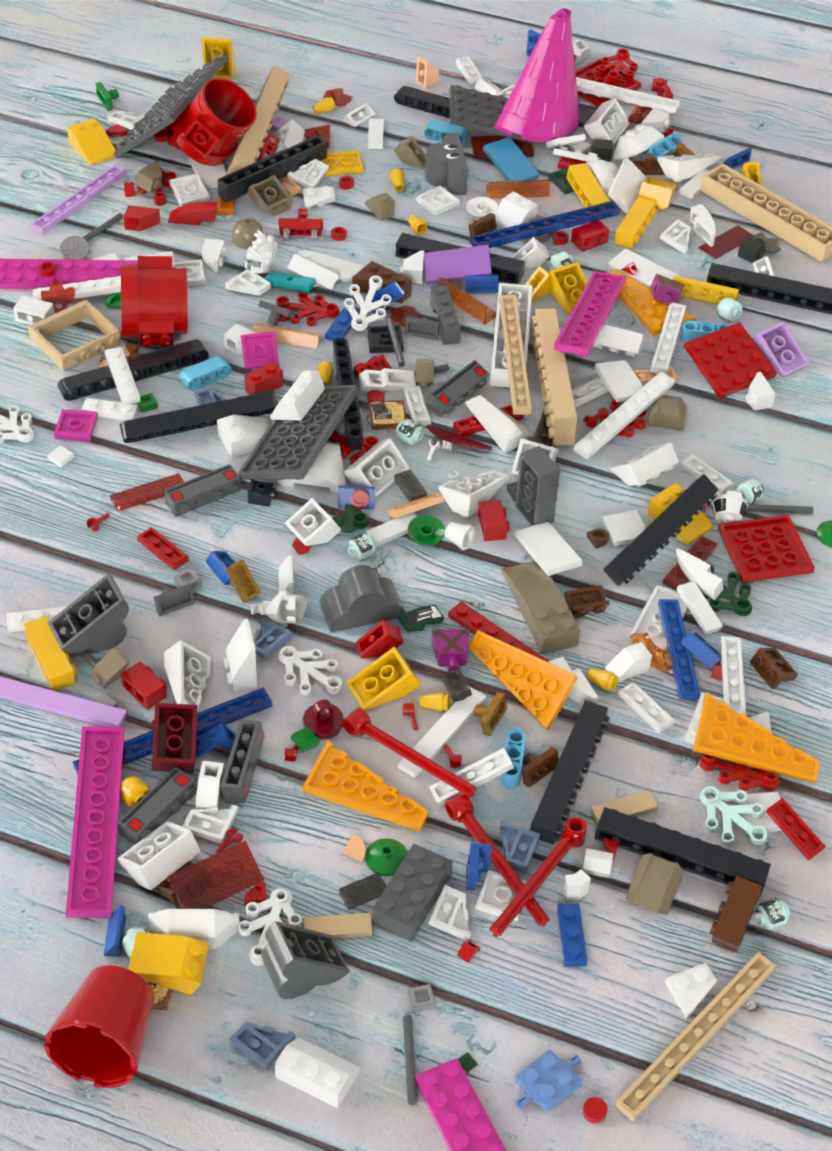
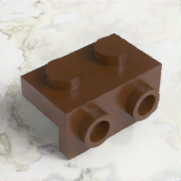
M602 585L565 591L564 593L565 601L572 615L576 617L584 616L587 612L593 611L595 614L602 613L610 605L609 600L606 601Z

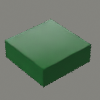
M153 393L140 396V402L137 405L141 413L158 408V403Z
M308 727L293 733L291 736L292 741L303 753L317 747L320 743V740Z

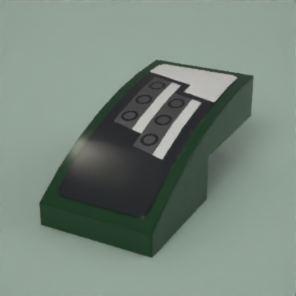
M429 605L400 615L398 619L407 632L423 631L426 625L442 624L444 616L436 605Z

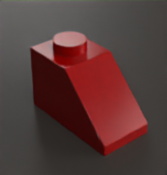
M128 205L124 214L125 230L143 231L161 222L160 209Z
M382 620L360 638L356 645L359 656L361 658L384 655L393 647L397 649L404 641L399 627Z

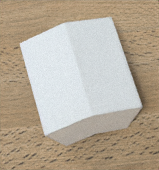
M587 848L583 871L586 874L609 878L614 853Z
M580 869L575 874L565 875L563 887L565 902L579 901L588 894L591 877Z

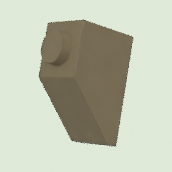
M413 136L401 142L393 150L402 163L419 169L424 168L426 165V154Z
M154 161L139 170L135 185L149 193L158 190L162 184V172L159 162Z
M388 193L380 194L365 201V205L380 221L394 217L395 201Z
M417 359L415 362V383L419 384L420 387H429V384H433L434 360Z
M116 646L94 666L92 678L96 684H100L104 689L121 677V673L126 670L130 661L120 648Z

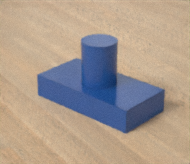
M498 275L465 276V293L498 292Z

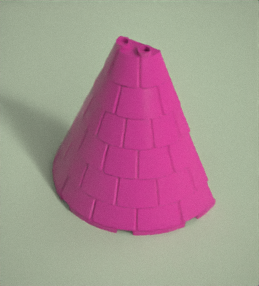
M562 8L549 18L494 128L508 135H512V133L519 134L522 139L535 142H549L555 138L569 137L577 130L580 114L572 41L571 10Z

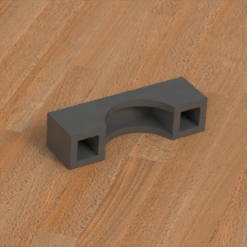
M447 285L433 286L430 291V304L433 313L438 315L443 345L460 343L461 327Z

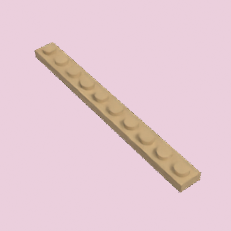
M499 295L513 415H529L532 409L516 295Z
M758 952L616 1101L615 1107L634 1122L775 971L777 965Z

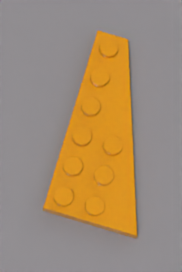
M613 270L607 272L626 276V282L618 297L652 336L661 334L669 305L655 300L649 288L621 271ZM685 311L681 327H683L685 321H696V317Z
M477 630L468 648L549 731L578 677Z
M705 693L692 751L815 784L820 761L799 748L795 749L787 744L786 740L774 736L768 729L744 714H739L732 710L723 701L722 703L719 702L710 693Z
M330 741L326 742L302 787L303 792L418 832L422 831L429 815V811L411 798L401 795L398 789L384 783L381 777L360 762L350 759L343 750H337Z

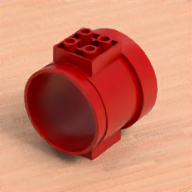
M224 78L210 79L173 122L174 138L183 152L196 162L207 166H219L229 160L236 151L238 142L254 124L257 116L256 107L249 94L238 84Z
M138 256V264H120L122 338H139V346L146 348L152 346L165 348L174 345V335H187L188 291L186 267H172V256Z

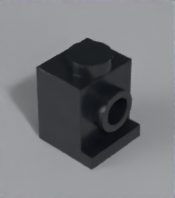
M251 479L248 487V503L270 507L272 499L275 500L276 498L274 483Z

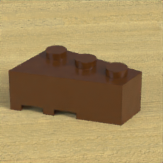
M373 261L352 277V284H357L360 287V292L368 294L370 288L369 279L377 275L382 278V288L396 281L405 293L403 297L394 302L402 304L411 296V279Z
M736 876L734 882H729L726 889V894L729 896L726 902H721L718 914L721 916L718 922H713L709 933L713 935V943L735 952L738 951L748 923L752 918L755 905L759 901L761 885Z

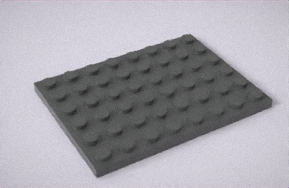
M224 54L221 57L217 55L212 59V63L207 62L202 66L203 69L198 68L192 73V76L189 74L183 79V82L180 80L174 85V88H168L165 91L166 95H162L158 99L159 102H156L151 107L152 110L145 113L144 116L146 118L143 117L137 122L138 126L136 125L130 130L131 134L129 133L123 138L124 142L122 141L116 146L117 150L113 153L116 158H119L173 123L195 98L204 84L229 59L227 55Z

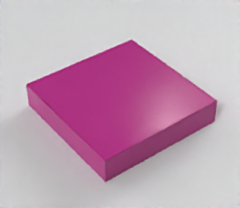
M275 331L240 335L245 370L258 369L272 361L279 366Z
M62 409L54 432L55 439L90 442L98 418L97 412Z

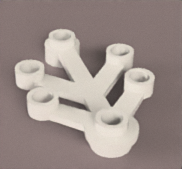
M377 275L369 279L370 288L365 301L360 294V287L357 284L350 286V294L354 296L361 309L359 315L354 308V300L352 298H347L344 301V307L348 309L353 318L351 327L356 332L366 330L369 323L383 320L386 317V311L380 307L391 304V296L388 294L383 295L380 300L372 303L376 290L382 288V278ZM377 309L376 314L366 317L368 312Z
M18 406L9 407L10 420L0 415V431H13V433L0 432V444L4 443L6 439H17L24 443L31 441L34 438V432L29 427L32 423L31 415L23 414L21 416L22 427L17 426V417L20 415V409Z
M285 646L279 652V661L285 664L286 674L284 675V683L286 685L293 686L296 684L293 664L300 668L301 684L299 692L302 696H308L312 692L308 674L324 684L329 693L337 694L341 691L342 680L340 677H327L316 670L326 669L328 672H335L338 669V662L335 659L321 661L323 653L320 649L297 652L294 647ZM311 658L312 661H311V662H304V661L301 660V659Z
M279 888L274 890L270 895V899L261 903H248L246 905V914L251 918L257 917L260 912L272 908L270 914L254 921L243 920L238 924V932L242 936H248L252 931L264 927L258 944L250 950V961L256 966L264 965L261 954L257 955L255 953L262 952L268 944L265 938L266 930L274 921L283 923L279 917L281 910L287 916L289 925L297 927L302 925L301 916L296 914L290 905L292 903V894L287 889ZM251 908H255V909H256V910L253 911V912H252V911H249V909H251ZM292 920H298L297 923H293V922H291V921H292ZM248 927L247 930H242L241 928Z

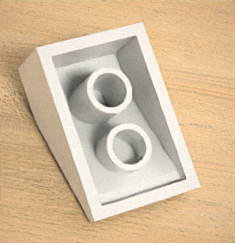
M231 415L217 420L218 436L231 458L252 452L271 423L268 418Z
M244 619L226 648V657L223 658L224 669L229 670L226 673L228 685L232 684L233 692L257 688L256 652L248 619Z

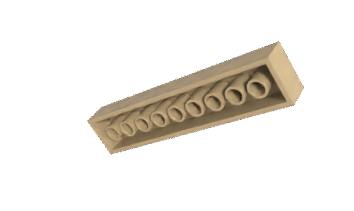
M273 66L255 103L256 120L239 141L225 176L257 162L255 160L258 159L264 141L268 136L272 122L283 99L282 97L290 82L288 80L289 73L276 66Z
M723 163L702 176L700 191L707 196L712 197L719 203L741 214L743 217L758 224L818 261L823 262L832 256L831 225Z
M556 308L535 309V316H532V326H534V329H531V340H533L535 361H537L536 369L540 371L538 372V380L542 382L540 383V392L544 393L542 394V403L546 404L544 405L545 416L548 415L546 417V425L550 427L548 429L549 439L552 438L553 446L574 445L577 415L565 354L559 350H554V344L560 334Z

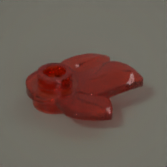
M343 88L327 90L323 99L332 97L336 106H346V103H349L353 96L343 94Z
M57 280L52 282L49 291H41L42 300L53 303L55 313L67 309V304L71 303L75 296L74 287L64 289ZM57 302L62 304L61 308L56 307Z
M402 306L391 310L393 321L400 323L404 327L407 316L421 319L422 316L412 306Z

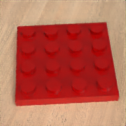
M601 59L575 71L577 78L634 91L641 88L639 81L627 79L626 74L622 71H619V81L616 84H610L607 76L608 72L613 71L614 68L607 69L605 74L598 73ZM577 91L578 96L597 108L602 103L611 100L607 97H598L594 94H585Z
M741 322L685 342L683 346L719 399L749 388L758 372H761L766 380L774 378L777 374Z
M789 515L718 525L719 534L736 572L739 574L741 583L814 572L815 567Z

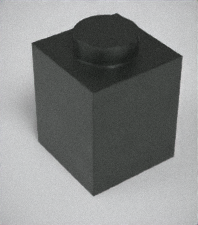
M594 139V145H591L590 153L597 154V157L601 158V160L611 162L613 141Z
M748 236L739 245L738 257L753 264V262L763 258L765 244Z

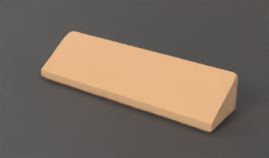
M261 323L255 324L252 330L255 333L275 331L276 342L313 349L318 348L322 338L320 333Z

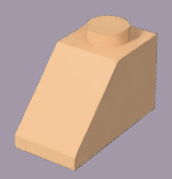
M418 56L416 83L424 88L438 83L439 69Z

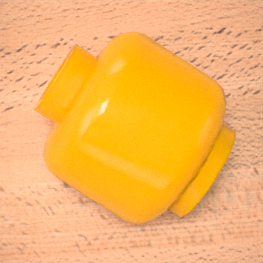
M137 776L125 778L121 782L120 798L131 808L150 792L148 786Z

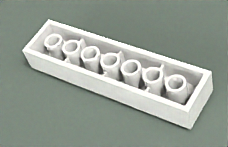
M499 283L490 386L510 387L499 295H516L526 364L532 286Z

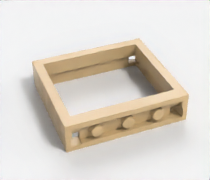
M87 300L28 326L30 339L62 371L121 344L120 330ZM86 318L105 334L63 355L45 339V337Z

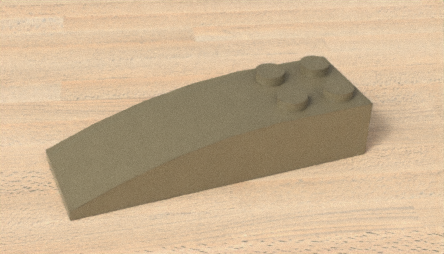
M537 562L502 568V573L540 653L545 654L578 646L580 629L555 582L550 576H547Z

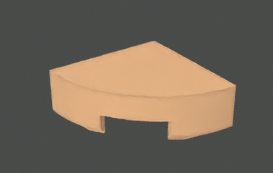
M353 834L344 849V855L364 862L366 849L361 838Z

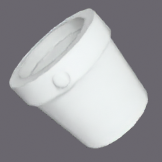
M451 522L445 531V539L457 545L461 550L468 549L475 537V529L470 524L462 525Z

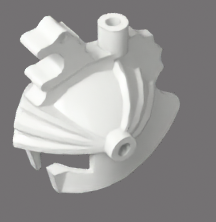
M258 231L254 233L257 240L253 241V246L248 248L245 268L248 269L249 263H254L261 267L251 265L252 273L271 272L278 265V261L275 259L278 249L277 242L272 235H268L266 240L265 234Z
M282 589L279 590V593L272 601L264 600L262 604H251V614H266L270 619L279 623L280 626L288 627V623L298 624L305 615L307 598L302 595L289 594L287 590Z

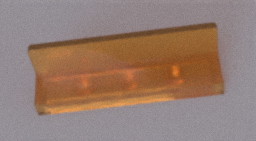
M550 180L489 182V184H486V192L490 199L505 198L513 191L523 197H547L550 194L551 182Z
M442 277L439 278L438 286L447 285L453 304L484 325L496 318L494 310L452 282H448Z

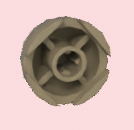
M242 219L235 224L232 230V240L237 247L248 249L250 246H253L252 242L257 240L254 233L258 231L264 233L263 227L254 219Z

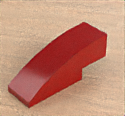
M197 202L178 207L171 211L168 223L200 226L201 221L215 222L218 214L217 202Z

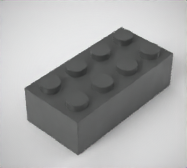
M540 446L520 453L515 507L531 526L544 522H554L557 490L559 487L560 468Z
M413 844L373 907L372 924L412 942L444 886L451 878L453 861Z

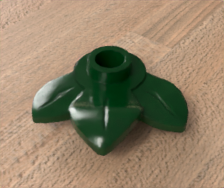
M345 505V515L332 517L335 523L341 527L340 532L351 533L357 529L366 528L369 525L367 515L361 512L359 508Z

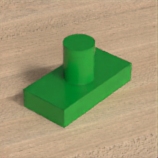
M101 82L95 83L98 99L107 111L113 110L112 99L119 98L118 90L107 91Z

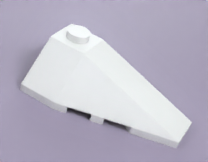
M713 153L681 155V157H674V155L657 157V161L666 177L673 179L674 182H682V179H688L722 159V155Z
M298 251L299 256L338 274L337 280L344 282L351 281L352 277L363 269V265L319 252Z
M481 395L465 402L466 406L504 453L519 447L521 439L528 441L534 439L522 423Z
M493 470L477 474V478L463 477V481L460 482L450 480L440 485L439 490L453 512L459 513L462 517H470L478 512L479 502L488 501L509 479V475Z
M180 640L164 652V668L177 704L198 705L199 707L202 699V690L205 689L207 685L205 683L206 679L211 673V657Z

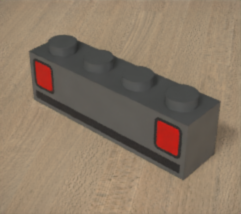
M473 360L430 393L425 404L439 417H442L445 413L448 415L452 412L454 406H460L467 396L471 397L476 392L477 388H483L488 382L486 379L490 373L476 360Z
M228 464L164 490L165 503L175 517L241 491V479L233 467Z
M240 720L220 785L225 802H246L265 737L261 721Z
M175 767L118 821L119 835L134 845L147 837L173 814L178 813L181 806L187 800H191L196 793L195 779Z

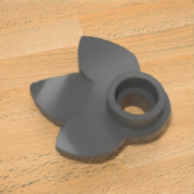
M762 232L754 236V239L765 244L763 251L776 253L781 250L777 246L778 238H766Z

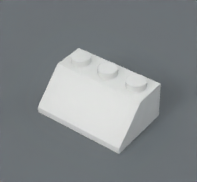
M614 98L602 103L584 125V128L591 139L612 140L614 145L628 127L630 121L617 99Z
M293 119L272 134L279 139L275 154L304 140L305 130Z
M604 325L593 348L602 349V347L609 348L608 351L613 353L622 351L629 357L640 356L646 337L641 333Z
M306 370L301 373L270 416L271 420L301 421L325 390L319 371Z
M389 438L374 445L348 467L344 473L353 486L375 487L376 498L405 473L409 466Z
M670 442L651 446L612 467L611 470L628 486L636 485L640 487L647 483L646 480L649 478L652 480L659 477L660 472L672 470L674 468L673 465L679 463V460Z
M166 821L119 856L117 860L138 885L152 890L185 863L193 860L194 856L201 851L191 830Z
M301 1038L288 1043L275 1063V1077L336 1108H339L361 1070V1067Z

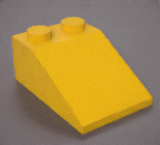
M202 37L203 65L207 62L212 63V59L217 55L221 57L226 54L229 58L212 78L233 80L236 62L232 40Z
M95 118L67 127L69 143L90 165L116 157L113 154L116 151L102 125Z
M649 176L642 182L638 197L655 201L656 208L665 210V208L670 206L678 184Z
M578 262L549 271L551 275L549 292L569 316L588 283Z
M674 483L651 498L647 515L655 520L685 489ZM703 511L697 516L694 514L691 517L693 521L686 527L683 525L680 527L682 531L676 537L686 545L691 544L713 529V524Z
M395 647L346 682L364 711L403 698L422 685L405 658Z
M137 932L128 969L140 975L145 981L192 995L202 982L209 943L188 936Z

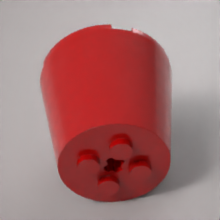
M104 965L93 969L45 1036L46 1043L44 1047L49 1059L69 1077L80 1081L81 1078L94 1082V1087L116 1088L129 1083L134 1078L138 1068L154 1003L152 988L140 975L120 966Z

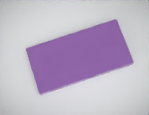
M489 245L424 253L427 284L463 280L468 275H492Z

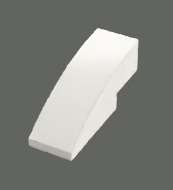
M702 204L691 207L689 220L694 224L693 231L710 247H713L716 228L711 214Z
M384 368L381 371L364 370L359 374L361 391L403 390L405 387L416 386L414 371Z
M678 548L676 550L677 562L690 582L695 581L702 593L716 600L723 590V579L711 573V565Z
M563 657L548 662L578 677L568 695L569 698L582 706L585 700L598 703L597 694L580 669L572 671Z

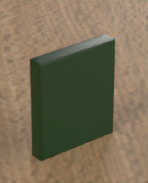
M468 1052L458 1058L466 1073L478 1065Z

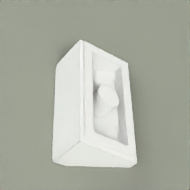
M482 78L478 79L474 87L479 92H488L492 95L502 91L489 80Z
M365 103L348 113L343 121L356 127L376 114Z
M768 256L753 262L757 273L776 276Z
M289 555L279 567V590H287L289 594H294L292 555Z

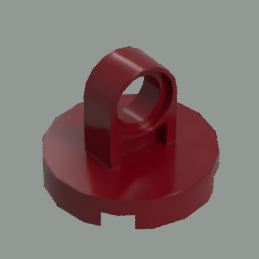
M320 700L304 712L303 727H308L321 740L331 739L337 736L343 727V713L337 706L331 704L329 700Z

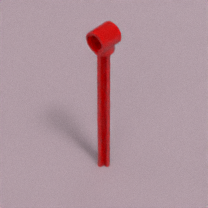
M356 708L342 720V726L348 734L352 736L357 734L361 736L367 735L466 796H474L477 787L372 725L369 715L363 709Z
M461 794L446 801L445 809L451 820L463 823L477 843L492 845L490 861L515 895H517L524 886V883L473 816L474 808L470 798L465 794ZM532 896L525 905V908L537 925L543 927L550 921V918Z
M572 817L567 820L560 842L490 927L489 930L493 932L494 937H501L571 848H578L584 844L587 823L582 818Z

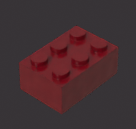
M155 703L151 771L171 772L177 767L183 772L194 773L198 705Z

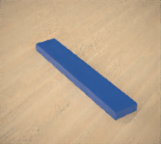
M659 599L658 606L679 699L699 700L701 695L691 653L681 643L687 635L679 601Z

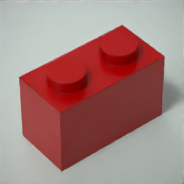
M599 220L592 221L572 229L571 242L581 252L607 243L609 229Z
M273 361L244 375L245 391L249 395L275 391L283 386V370Z
M501 500L479 502L478 518L484 541L505 540L507 532L510 531L509 520L505 519L506 508L502 507Z
M141 661L121 673L122 687L147 710L153 707L155 703H159L167 698V686L164 680L158 678L149 666L146 667Z

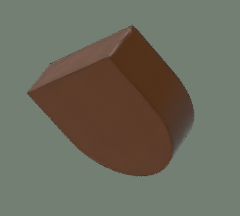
M594 529L587 532L586 535L596 549L605 546L609 540L608 532L603 529Z

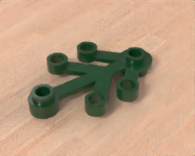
M711 565V573L714 574L715 568ZM730 572L727 577L728 588L723 584V590L718 597L729 599L731 603L712 599L709 605L714 612L726 609L733 610L739 616H748L752 612V605L748 600V596L751 594V586L746 583L741 584L739 589L741 597L738 599L734 594L736 584L739 582V574Z

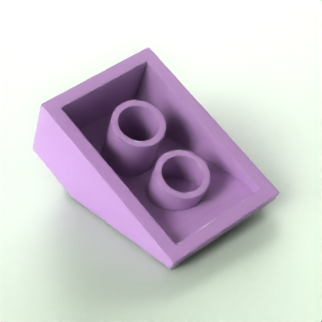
M784 321L756 334L753 338V341L775 372L782 378L810 364Z

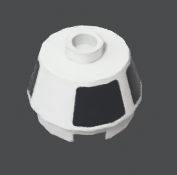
M727 491V494L722 495L717 492L714 495L716 498L711 502L715 519L721 523L741 521L748 507L747 498L744 499L742 493L736 491Z

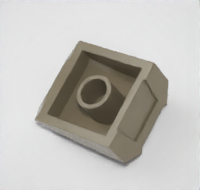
M275 175L257 184L250 185L247 191L248 196L261 209L273 216L290 209L293 201Z
M662 395L651 406L648 426L683 431L687 405L681 397Z
M652 853L642 855L629 887L626 900L653 912L667 915L681 883L684 870L677 862H670L654 856Z

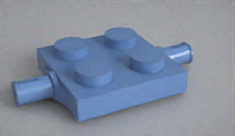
M549 1049L515 1076V1082L525 1093L515 1101L517 1107L523 1109L528 1103L533 1102L538 1104L546 1113L551 1111L582 1086V1079L572 1070V1068L581 1063L580 1057L574 1054L565 1062Z

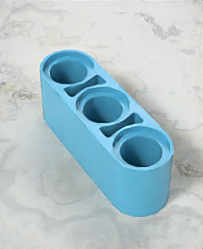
M437 120L430 121L424 131V135L428 139L442 142L446 135L458 133L462 146L470 136V131L466 127Z
M672 133L654 144L643 153L644 161L645 155L648 153L653 154L654 161H657V157L672 152L676 145L682 142L681 137L677 133Z
M685 321L682 327L681 340L688 342L728 327V325Z
M215 356L184 369L180 373L179 378L189 390L193 391L226 378L232 369L221 356Z
M518 728L509 730L506 738L505 751L514 768L502 774L501 783L509 789L516 788L520 783L526 735L523 730Z

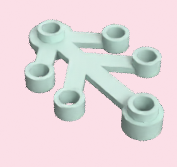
M713 786L705 787L701 791L700 801L703 805L707 806V820L705 822L707 831L715 832L718 829L715 807L722 812L723 833L721 841L724 845L729 846L734 843L731 820L750 835L752 843L762 845L767 841L768 833L764 827H754L739 815L751 814L755 818L763 815V806L761 804L743 805L747 802V793L745 791L719 792ZM742 795L744 798L738 799L737 796ZM713 796L714 799H707V797ZM735 800L739 805H727L723 801ZM758 808V809H760L761 811H760V812H754L753 809ZM709 823H714L715 826H714V827H710L708 824H709ZM759 835L762 839H756L755 836ZM730 836L732 839L725 840L724 837Z

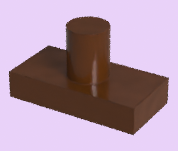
M651 153L645 155V161H632L644 175H664L659 162L654 161V155Z
M489 213L479 220H470L468 226L470 240L477 241L497 229L495 214Z
M551 747L538 757L531 753H527L523 757V764L526 766L521 769L523 782L526 786L530 788L555 770L559 761L558 750Z

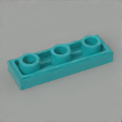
M273 270L264 278L273 287H284L288 290L294 289L304 293L310 292L316 285L315 278Z

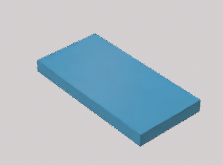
M508 137L483 145L484 152L512 188L539 179L540 174L511 138Z

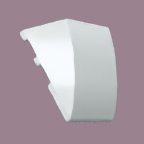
M326 443L304 479H278L276 485L294 487V484L298 483L328 487L330 492L338 493V486H347L340 445Z

